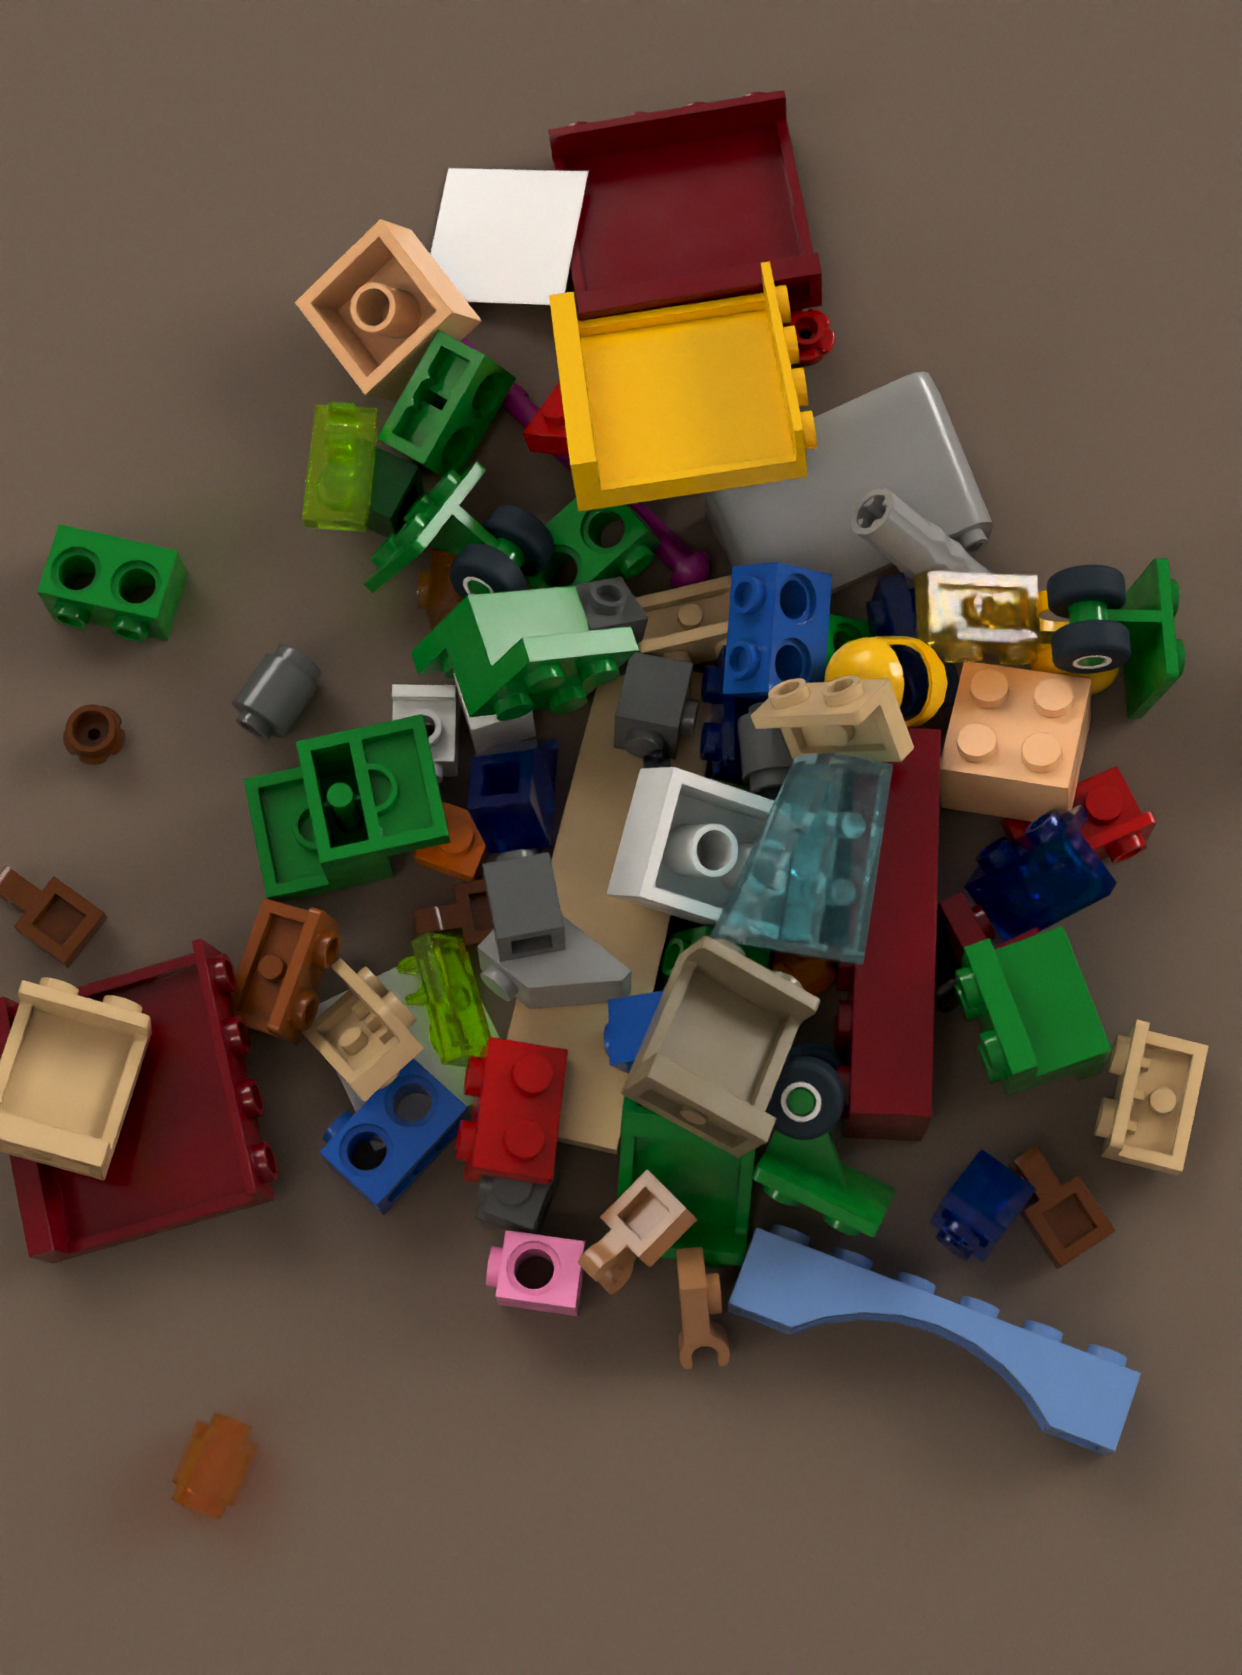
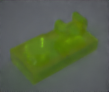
M329 401L328 405L315 404L302 521L305 528L367 532L379 424L377 408L356 407L353 402Z
M427 933L411 941L415 956L404 958L396 966L400 974L415 975L420 973L421 988L416 993L406 996L405 1001L407 1005L426 1007L430 1020L429 1038L434 1050L440 1057L441 1064L467 1067L469 1057H479L488 1038L491 1037L470 958L465 950L463 938Z

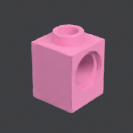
M505 1230L503 1248L491 1247L487 1266L486 1286L497 1287L495 1297L501 1306L578 1316L584 1269L578 1264V1261L587 1250L586 1243L579 1240ZM538 1256L549 1260L554 1266V1273L550 1282L544 1287L529 1289L517 1281L518 1268L526 1259Z

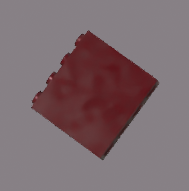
M785 90L770 93L752 92L740 98L710 103L693 102L680 108L650 113L633 112L621 118L591 123L580 121L565 127L548 130L554 171H588L570 264L579 321L763 293L761 263L769 261L774 285H786L790 311L822 306V271L818 252H813L787 124Z
M197 939L192 941L194 953L76 987L79 990L78 996L103 1002L105 996L112 995L136 1002L142 1006L141 1013L151 1018L152 1035L105 1181L9 1154L29 1257L49 1263H57L275 1201L271 1181L278 1179V1166L272 1147L267 1141L262 1142L257 1118L264 1115L263 1098L255 1079L248 1078L243 1056L250 1053L251 1050L249 1034L243 1019L239 1015H234L230 996L231 992L237 990L235 971L228 955L225 953L221 954L219 950L204 940ZM6 997L0 998V1060L19 1007L18 1003Z

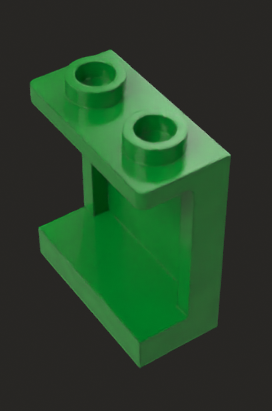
M624 1096L620 1130L622 1140L617 1199L648 1169L697 1218L690 1228L659 1259H676V1249L702 1247L705 1267L720 1268L726 1265H743L746 1256L753 1180L751 1176L754 1170L755 1149L737 1158Z

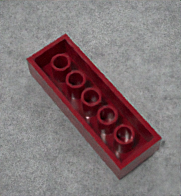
M907 728L914 749L902 762L846 763V767L843 769L842 805H854V809H845L844 828L840 842V866H852V872H843L842 889L839 890L838 928H850L849 936H841L840 952H837L836 990L848 991L847 1000L838 1001L833 1048L841 1054H846L845 1058L849 1062V1066H836V1072L842 1079L846 1095V1108L839 1118L843 1119V1138L921 1141L932 1117L941 729Z

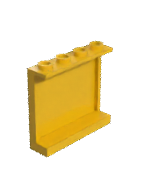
M770 261L761 263L763 293L581 321H578L574 292L549 295L570 466L578 512L808 477L806 450L817 449L814 417L812 410L800 412L799 407L808 405L805 374L803 367L791 369V364L800 363L797 335L794 325L783 327L782 323L791 322L788 291L786 285H774Z

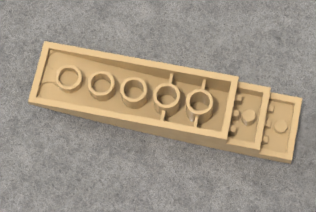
M693 671L690 699L700 701L693 738L681 736L676 760L670 759L671 767L706 778L725 695L723 694L724 677ZM621 675L596 688L551 864L562 915L631 970V993L628 996L658 991L662 974V956L669 943L675 916L606 895L639 771L643 768V758L636 757L627 750L614 748L615 714L625 675ZM516 999L507 1040L568 1049L557 1142L618 1154L622 1137L620 1130L624 1095L621 1094L628 1073L609 1064V1056L604 1045V1029L607 1023H609L608 1003L529 1009Z

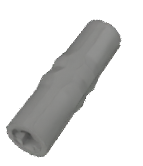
M876 488L869 491L856 504L850 521L852 531L893 562L902 575L913 579L921 590L936 596L973 626L982 627L989 625L1004 611L1009 596L1007 585L973 559L959 542L949 538L941 527L925 520L887 488Z

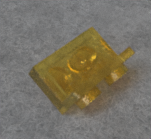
M931 570L914 575L918 639L935 652H944L945 662H975L982 660L983 654H999V663L1003 665L1030 664L1038 661V652L1051 648V637L1054 632L1040 631L1037 576Z

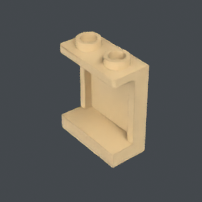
M44 977L40 979L39 984L21 981L17 993L20 1001L0 1060V1152L105 1181L152 1035L151 1018L141 1013L142 1006L126 998L107 995L104 997L103 1002L78 996V988L58 979Z

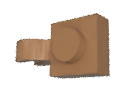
M647 1169L601 1215L600 1218L611 1230L582 1254L578 1264L594 1281H598L612 1295L620 1290L629 1280L633 1271V1263L637 1256L650 1268L690 1228L697 1218Z
M702 1247L676 1249L682 1328L678 1336L680 1363L684 1369H692L693 1352L699 1347L709 1346L717 1351L719 1366H727L730 1360L728 1333L720 1323L713 1321L709 1317L712 1314H722L719 1273L705 1274Z

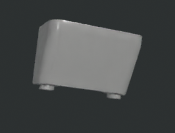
M924 371L906 375L814 417L817 449L806 450L808 477L705 492V517L731 566L779 562L832 574L831 595L894 566L893 562L858 536L851 528V515L855 510L856 504L871 490L887 488L925 520L941 527L945 534L959 542L970 556L986 546L993 529L992 520L941 394L929 373Z

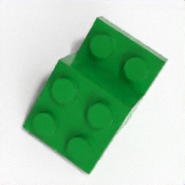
M564 586L467 595L411 651V655L418 675L444 672L445 677L454 678L453 673H455L469 717L496 714L499 721H508L522 717L537 709L550 708L552 714H564L584 706L588 701L586 696L597 686L616 678L619 675L618 668L632 657L639 648L631 626L590 630L576 587Z
M423 714L296 741L300 767L243 779L267 899L285 902L394 878L391 855L451 843Z
M1063 926L995 950L990 938L964 947L961 969L955 971L958 983L953 984L966 1022L977 1019L982 1031L979 1034L981 1045L977 1046V1051L990 1084L1001 1080L1005 1094L1008 1097L1073 1073L1077 1082L1102 1073L1112 1049Z

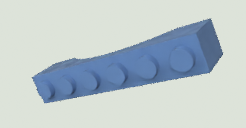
M773 1224L771 1232L756 1228L729 1300L728 1312L788 1335L820 1325L857 1320L898 1323L934 1333L968 1350L998 1373L1024 1402L1043 1433L1103 1456L1116 1451L1141 1373L1125 1367L1128 1359L1126 1356L1094 1344H1089L1087 1352L1061 1343L1064 1335L1062 1332L1036 1321L1025 1320L1023 1328L997 1319L1000 1311L997 1307L976 1298L961 1296L960 1302L957 1304L934 1295L935 1284L909 1273L898 1272L896 1280L870 1271L873 1261L855 1252L835 1248L834 1254L831 1256L808 1247L810 1237L789 1227Z

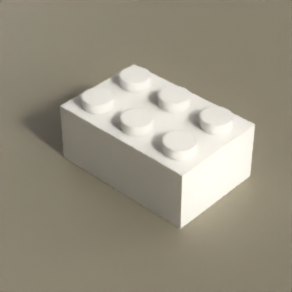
M676 767L641 768L606 895L704 926L707 925L774 948L811 951L844 824Z

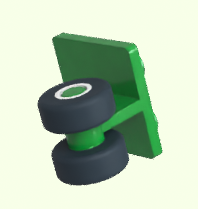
M476 461L461 475L451 469L435 485L430 493L425 491L411 505L402 517L406 524L397 535L394 532L389 535L370 557L369 561L376 569L363 585L372 593L375 592L418 557L427 546H431L457 556L450 566L449 577L453 588L462 599L467 595L526 590L524 575L533 577L542 572L554 555L555 543L544 523L532 513L522 508L511 505L499 506L480 525L459 506L487 470Z
M1154 558L1127 592L1124 575L1118 569L1110 566L1080 565L1055 573L1049 578L1046 585L1048 607L1053 614L1069 619V624L1056 630L1051 637L1054 665L1062 671L1077 674L1100 673L1123 665L1128 718L1141 719L1181 677L1185 667V647L1181 639H1176L1174 617L1179 608V586L1175 579H1170L1168 558Z
M817 1042L800 1044L789 1051L765 1111L776 1118L773 1126L776 1130L767 1150L757 1163L751 1178L763 1184V1191L778 1202L790 1206H798L802 1203L825 1214L824 1220L831 1227L842 1233L859 1236L862 1232L874 1237L896 1190L877 1179L841 1163L839 1160L831 1129L835 1126L843 1110L846 1108V1095L842 1079L836 1072V1066H849V1062L838 1050L827 1044Z

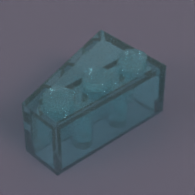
M838 753L796 755L710 937L728 940L743 948L825 962L863 965L893 765Z

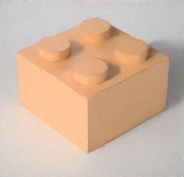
M382 219L370 228L295 301V304L362 392L367 396L395 402L402 395L438 330L461 341L482 322L413 231Z
M964 661L940 760L941 808L1068 827L1091 721V679Z

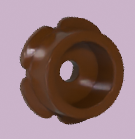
M99 705L82 706L76 709L67 720L63 734L64 745L71 755H78L82 763L88 765L102 764L107 761L109 755L118 754L125 743L126 734L120 728L122 720L117 712L109 707ZM94 730L100 732V737L97 740L89 739L90 733Z

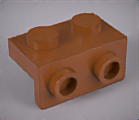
M263 898L235 974L237 990L230 993L234 1015H239L243 1019L247 1030L297 1045L302 1030L307 1031L313 1024L319 1006V996L316 992L324 969H330L331 965L336 961L341 945V936L338 932L341 924L325 911L313 907L307 911Z

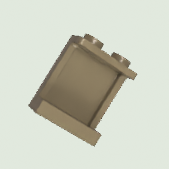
M704 936L679 954L621 1094L739 1158L767 1143L776 1118L765 1111L797 1030L804 1020L816 1014L820 999L803 990L802 984L793 976L779 971H770L750 960L738 945L728 940Z

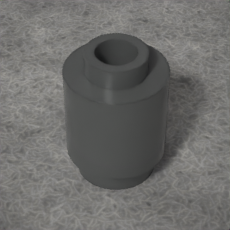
M280 644L274 654H265L232 702L235 709L240 713L236 722L247 732L263 741H268L271 735L285 738L318 690L315 682L320 676L321 670L302 653L287 645Z
M764 702L753 704L748 708V713L736 721L742 781L745 785L750 786V793L774 801L792 798L802 792L801 780L807 775L806 765H797L791 757L781 728L755 729L750 716Z

